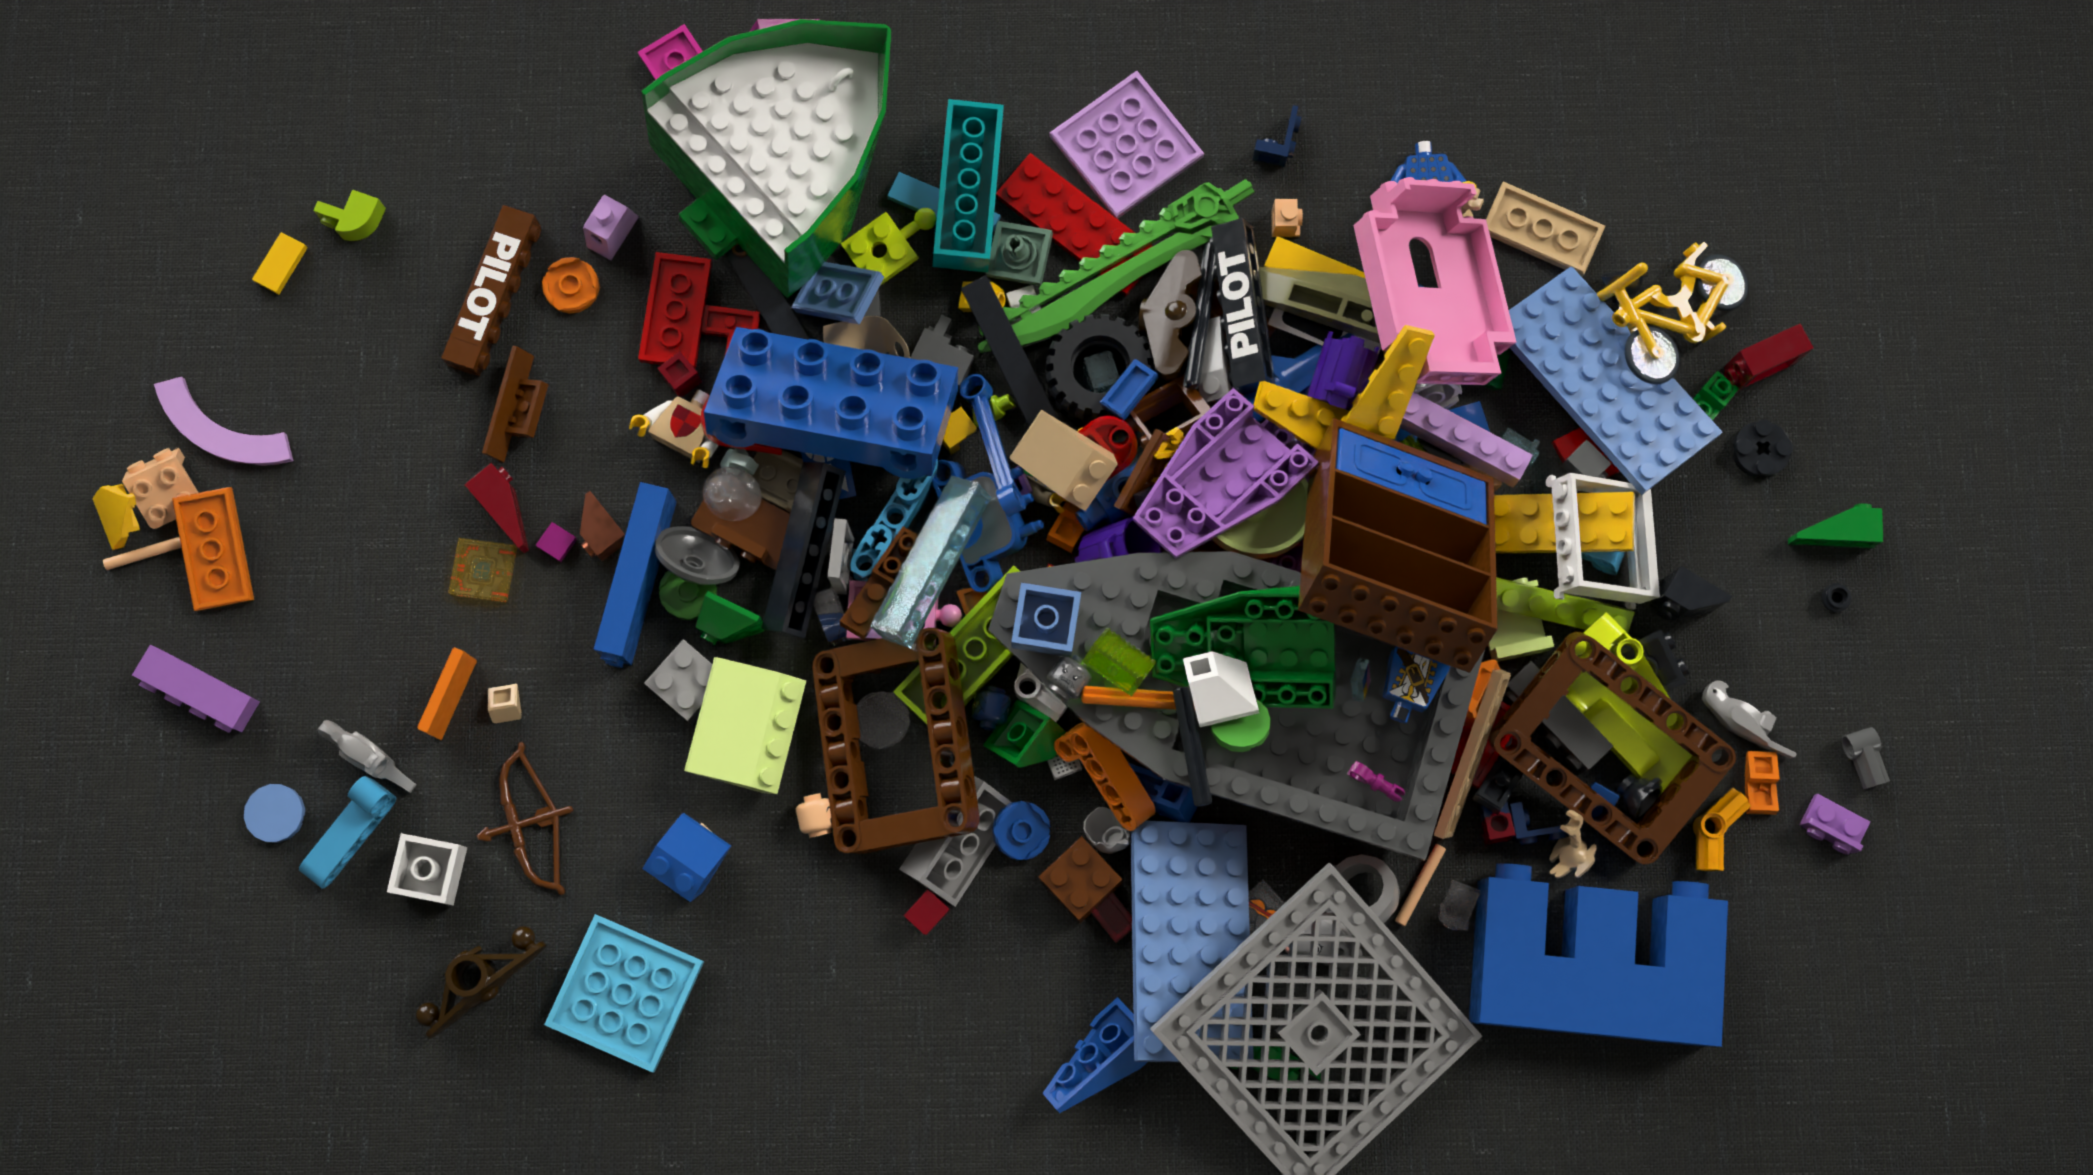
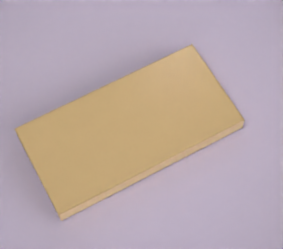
M1506 182L1501 184L1486 218L1491 238L1566 270L1569 267H1573L1581 277L1586 272L1605 228L1604 225Z

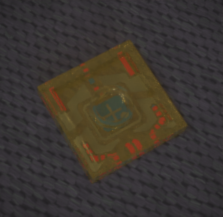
M458 538L448 594L507 603L517 547L510 544Z

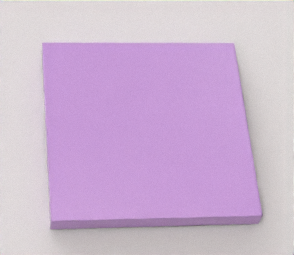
M1135 71L1049 133V137L1108 211L1117 219L1204 157L1203 151L1138 71Z

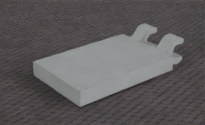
M845 519L834 520L828 578L831 582L830 587L834 589L836 594L847 595L849 583L853 581V577L850 576L851 559L856 549L853 548L854 537Z

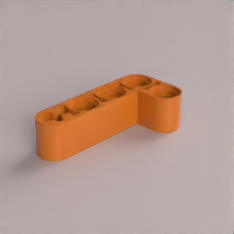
M1084 722L1074 726L1054 742L1056 753L1064 761L1072 762L1080 759L1123 828L1128 831H1134L1155 814V806L1120 748Z

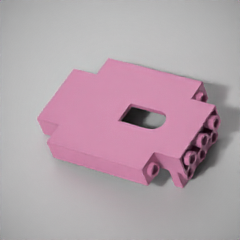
M1412 177L1401 179L1398 183L1395 181L1385 182L1370 196L1373 210L1366 212L1353 225L1382 351L1389 349L1404 325L1431 330L1435 335L1417 380L1418 384L1486 385L1501 374L1497 354L1500 355L1517 343L1486 219L1462 216L1461 207L1476 195L1474 184L1462 183L1461 181L1440 182L1437 179L1427 181L1415 180ZM1410 240H1420L1427 246L1438 288L1418 287L1409 249Z

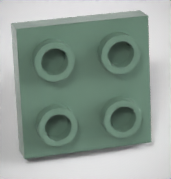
M997 221L991 247L989 271L986 272L987 277L1041 286L1053 236L1052 230Z

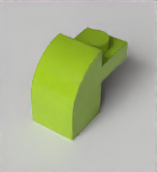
M352 190L344 210L317 201L313 211L321 219L320 222L323 225L335 229L342 239L356 241L368 237L376 230L386 208L378 198Z

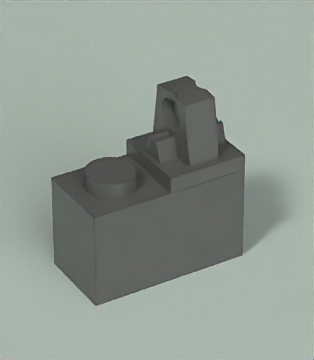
M941 315L935 328L931 326L928 329L924 328L910 358L929 360L938 364L958 367L957 392L960 393V386L963 380L969 376L974 365V355H971V351L961 345L951 346L953 337L948 333L952 326V319Z

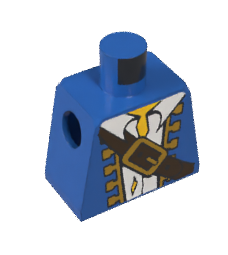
M1395 646L1389 656L1383 690V698L1395 702L1390 718L1406 724L1412 709L1424 712L1447 675L1450 666Z

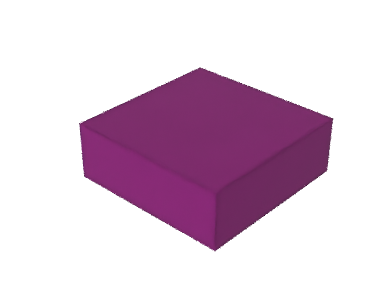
M551 522L536 546L559 562H562L577 538Z

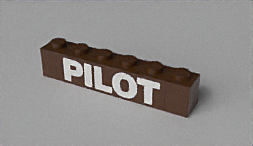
M505 205L502 206L441 357L447 366L479 377L482 369L485 370L490 361L489 352L492 344H496L500 336L499 326L502 319L506 318L509 314L511 307L509 301L512 294L516 293L521 283L519 276L523 267H527L529 264L531 246L533 242H537L541 233V227L535 215Z

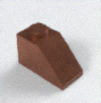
M589 491L585 494L580 535L584 538L585 542L581 545L591 558L597 555L601 561H604L622 547L625 534L592 492Z

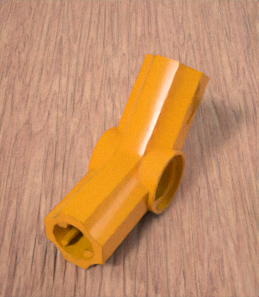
M1734 787L1725 793L1703 815L1697 817L1693 823V831L1696 835V870L1724 871V833L1730 825L1751 807L1748 799ZM1707 819H1710L1715 824L1713 834L1705 829V821Z

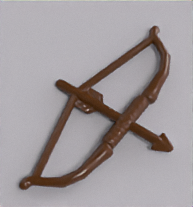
M519 742L518 750L502 765L499 777L500 804L504 806L508 825L491 830L485 827L477 835V839L491 841V837L510 831L514 847L516 848L514 855L519 861L524 874L536 886L557 890L558 894L563 895L565 889L560 885L559 816L571 813L573 808L572 806L556 809L524 754L525 744ZM517 758L521 759L548 807L536 810L534 817L519 821L515 805L512 803L507 781L509 768ZM535 823L541 827L553 824L554 882L541 880L532 871L524 847L525 841L521 830L522 827Z

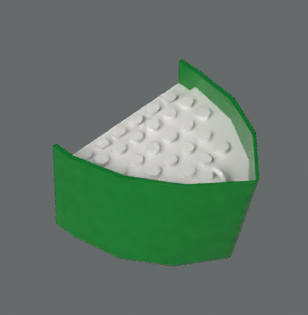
M799 19L730 36L664 73L641 91L650 146L697 198V200L678 214L679 220L715 260L738 244L784 296L790 297L814 276L850 233L886 112L891 29L889 26L873 23Z

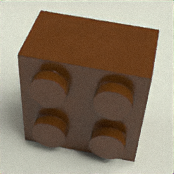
M1082 836L1039 876L1040 882L1080 924L1123 884L1122 878Z

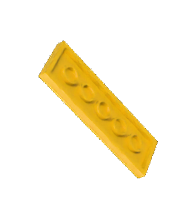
M1634 492L1577 493L1581 552L1634 551ZM1552 494L1494 495L1496 553L1557 552Z

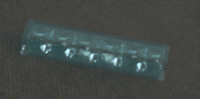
M951 476L944 487L938 502L929 514L925 526L916 538L912 550L906 561L902 564L899 574L893 585L889 588L886 598L870 625L883 639L908 648L912 647L991 499V496L979 483Z

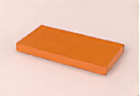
M227 487L172 498L194 611L254 600L233 488Z

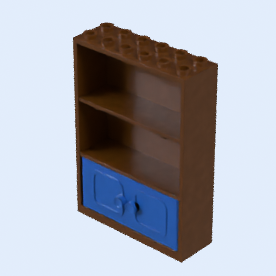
M1333 418L1313 455L1319 464L1309 473L1298 610L1470 673L1498 629L1494 478Z

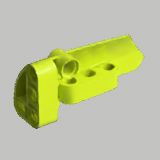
M1607 612L1583 632L1594 638L1669 697L1643 655L1644 651L1641 643L1631 638ZM1585 641L1579 642L1576 645V655H1581L1585 652L1587 647ZM1627 645L1633 648L1635 653L1633 660L1623 658L1621 655L1622 646ZM1581 672L1567 689L1569 693L1566 697L1613 745L1610 750L1638 779L1646 778L1653 780L1659 777L1662 780L1663 792L1692 757L1689 752L1587 672ZM1631 677L1625 678L1622 681V691L1628 690L1631 687ZM1676 713L1668 716L1666 720L1667 726L1675 724L1677 721Z

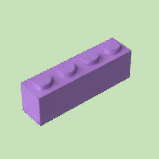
M152 645L148 647L132 676L141 680L139 686L153 693L157 689L165 692L164 699L177 706H180L182 702L191 706L189 712L204 720L207 715L216 719L214 725L228 733L231 732L232 728L243 732L260 701Z

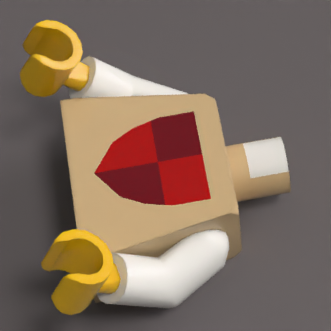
M701 390L696 391L690 402L677 396L673 401L668 400L644 415H635L632 417L629 429L640 427L637 434L639 437H643L646 430L649 429L648 432L652 439L692 459L691 464L693 465L695 461L700 463L702 460L703 468L708 467L709 458L718 447V444L706 437L701 427V411L710 395Z

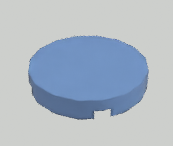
M269 784L258 788L249 797L244 810V820L247 829L254 837L272 843H280L291 839L300 830L303 824V816H305V806L302 798L295 790L282 784Z

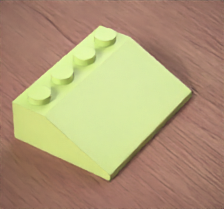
M714 657L684 771L761 793L777 794L806 680Z

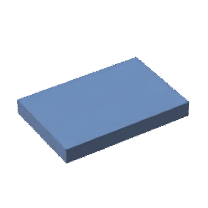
M824 262L814 276L802 286L792 308L797 313L860 325L884 276L879 271Z

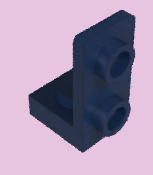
M1293 105L1284 145L1272 139H1257L1252 160L1285 167L1287 157L1293 158L1296 142L1291 141L1293 132L1298 133L1302 117L1297 115L1298 106Z
M1522 802L1508 805L1516 834L1511 841L1520 840L1521 845L1537 843V837L1549 836V841L1567 838L1566 832L1560 829L1561 826L1527 831L1526 826L1530 825V819L1527 809H1523Z

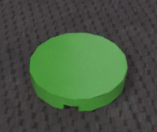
M667 571L660 581L659 595L662 605L671 615L682 620H693L699 617L707 591L717 595L716 585L691 583L675 576L670 571Z
M1256 699L1259 709L1258 714L1210 725V731L1220 746L1230 751H1250L1251 748L1263 744L1269 735L1270 716L1267 708Z

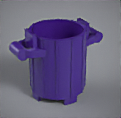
M1329 332L1324 340L1307 396L1350 411L1353 407L1352 402L1358 393L1362 394L1370 382L1369 377L1374 371L1379 347H1375L1374 351L1364 347V339L1351 336L1350 339L1342 338V340L1332 338L1333 332Z
M1130 517L1083 536L1078 548L1079 556L1075 557V563L1135 553H1162L1165 549L1133 521V517Z

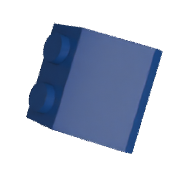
M682 813L658 842L642 869L691 902L704 892L731 845L685 813Z

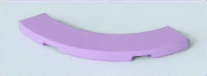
M183 377L154 384L158 399L171 422L184 436L206 452L234 463L261 466L293 461L288 437L284 432L259 436L228 430L211 421L202 413L193 400L186 380Z

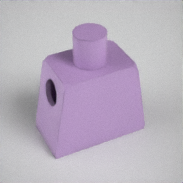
M603 195L583 227L587 248L612 260L639 218L638 215L623 204Z

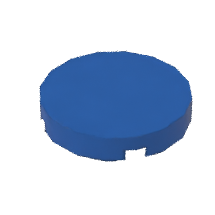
M1024 801L1012 802L1003 807L994 818L992 827L993 840L999 851L1010 858L1017 860L1032 859L1040 854L1049 842L1050 821L1044 810L1037 805Z

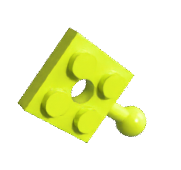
M921 208L916 212L914 221L899 230L888 213L885 212L842 242L841 245L857 268L879 271L884 276L882 285L919 259L906 239L920 229L929 230L933 228L937 217L932 209ZM883 244L887 246V253L883 257L876 258L873 256V249L877 245Z

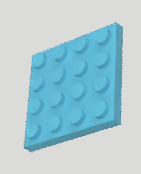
M595 914L544 1025L654 1073L704 961Z

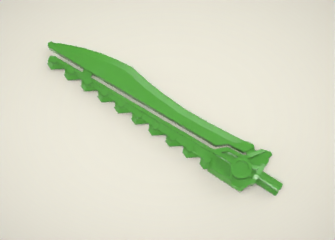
M1245 179L1224 192L1222 188H1216L1211 183L1205 182L1168 205V208H1163L1159 213L1160 220H1143L1139 226V233L1123 232L1119 238L1120 245H1103L1099 250V258L1083 257L1079 263L1080 269L1078 271L1063 270L1059 275L1060 282H1043L1039 288V295H1023L1019 300L1020 307H1003L1010 323L1021 318L1019 322L1011 325L1021 346L1057 335L1062 328L1068 330L1069 323L1075 319L1081 323L1084 320V316L1092 314L1111 297L1140 277L1171 261L1178 252L1182 250L1191 251L1210 242L1212 226L1239 219L1233 206L1255 193L1252 184ZM1173 232H1176V234H1174L1173 236L1147 249L1139 255L1104 273L1103 275L1070 292L1069 294L1036 311L1035 313H1031V311L1053 300L1061 294L1096 276L1097 274L1130 257L1131 255L1164 238L1165 236ZM979 327L980 335L983 337L984 335ZM986 340L978 345L980 353L991 351Z

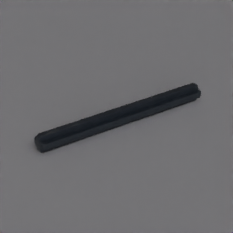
M1210 242L1206 243L1203 250L1201 263L1202 278L1199 279L1195 303L1196 316L1192 323L1188 349L1189 355L1187 357L1183 382L1185 388L1192 390L1198 389L1201 381L1216 279L1213 269L1216 259Z

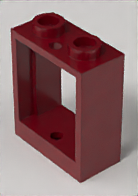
M1800 323L1739 351L1724 366V374L1731 381V385H1736L1741 390L1797 364L1814 347Z

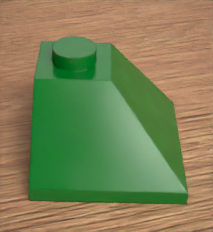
M707 591L696 624L697 630L702 633L700 638L716 645L717 641L728 644L764 632L762 629L763 620L760 616Z
M1017 699L1009 710L1007 723L997 726L983 746L1020 768L1053 759L1057 754L1054 742L1064 735L1066 731L1052 718Z

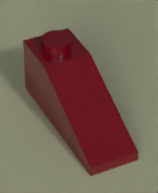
M490 463L464 485L525 554L529 551L516 491L510 484L513 478L503 467L497 469Z

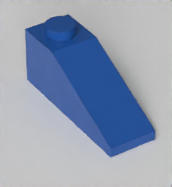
M1129 763L1152 800L1156 813L1178 822L1190 823L1198 807L1194 805L1191 788L1163 780L1152 771Z

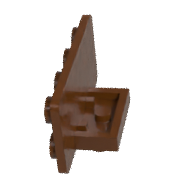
M718 477L713 482L692 518L691 524L694 528L715 538L714 542L726 550H730L732 547L739 551V556L753 564L757 561L776 571L790 514L739 486Z

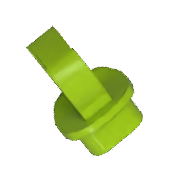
M1008 394L1002 397L993 395L991 400H989L995 421L1005 416V411L1016 407L1013 398ZM972 409L974 425L979 427L974 410Z

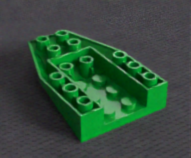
M1300 586L1236 592L1151 618L1152 676L1190 688L1183 659L1204 653L1216 652L1247 663L1255 698L1265 707L1333 709L1336 698L1335 624L1298 610Z

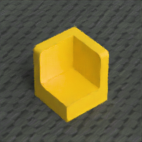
M962 407L951 413L942 441L950 455L960 449V442L977 431V427Z

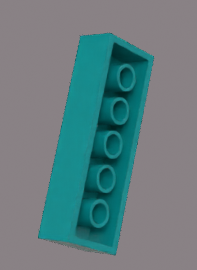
M948 99L932 267L978 272L989 271L1004 105Z

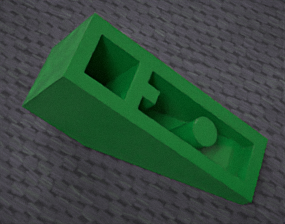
M1856 504L1849 510L1797 532L1788 538V544L1874 548L1883 542L1882 508H1872L1871 504Z

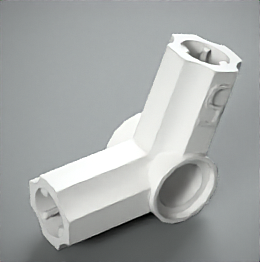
M1020 663L1018 676L1015 681L1016 697L1057 722L1068 707ZM1025 681H1030L1035 685L1036 689L1032 694L1025 695L1020 691V685Z

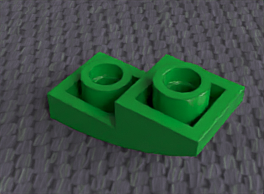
M1718 371L1715 372L1693 398L1711 420L1717 416L1739 390L1736 385H1731V381Z

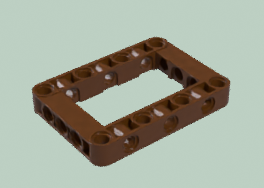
M925 628L818 653L813 660V676L833 836L838 850L843 853L863 854L974 832L979 825L980 816L956 642L952 634L937 628ZM938 637L939 645L936 648V650H934L933 643L935 639ZM834 661V669L831 672L830 665ZM919 662L938 806L869 819L866 803L868 790L864 762L861 761L858 740L861 739L857 705L853 701L851 683L854 682L853 679H855L856 675L865 673L878 674L883 669L893 667L906 668L907 664ZM946 695L947 703L942 708L941 700ZM841 717L842 724L841 727L838 729L837 722L838 719ZM953 753L955 756V762L952 766H950L949 758L950 755ZM848 775L849 783L845 787L844 779ZM961 812L963 815L962 824L959 826L957 823V816ZM855 833V834H856V842H855V844L853 845L851 840H852V835Z
M1582 632L1570 633L1491 730L1489 735L1490 746L1498 754L1570 810L1580 814L1585 822L1641 864H1650L1658 859L1660 854L1736 761L1735 751L1730 745L1594 638ZM1585 641L1587 645L1585 652L1581 655H1576V645L1579 642ZM1581 672H1587L1692 755L1637 824L1530 741V735L1544 718L1548 719L1550 710L1562 695L1566 696L1569 693L1567 689ZM1631 677V687L1628 690L1622 691V681L1625 678ZM1676 713L1677 721L1675 724L1667 726L1666 720L1668 716ZM1512 734L1511 744L1507 747H1501V738L1504 735ZM1717 749H1721V758L1718 761L1713 762V752ZM1557 770L1558 776L1556 780L1550 783L1546 782L1547 773ZM1601 805L1603 807L1601 815L1592 818V810L1596 806ZM1647 841L1648 846L1646 850L1637 853L1638 844Z

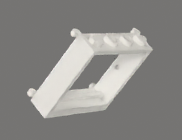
M1569 473L1557 479L1556 476H1548L1546 486L1552 488L1559 579V587L1554 590V597L1562 600L1564 599V593L1623 601L1626 608L1632 610L1636 609L1635 603L1641 604L1659 598L1651 489L1641 495L1632 483ZM1576 490L1589 493L1634 492V551H1627L1630 587L1583 581Z

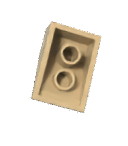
M1043 410L1039 412L1010 455L1012 461L1059 496L1084 511L1087 510L1118 464L1113 453Z

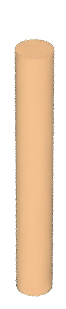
M180 537L103 559L104 567L106 570H110L182 548Z
M1435 844L1395 919V922L1406 926L1446 851L1441 845Z

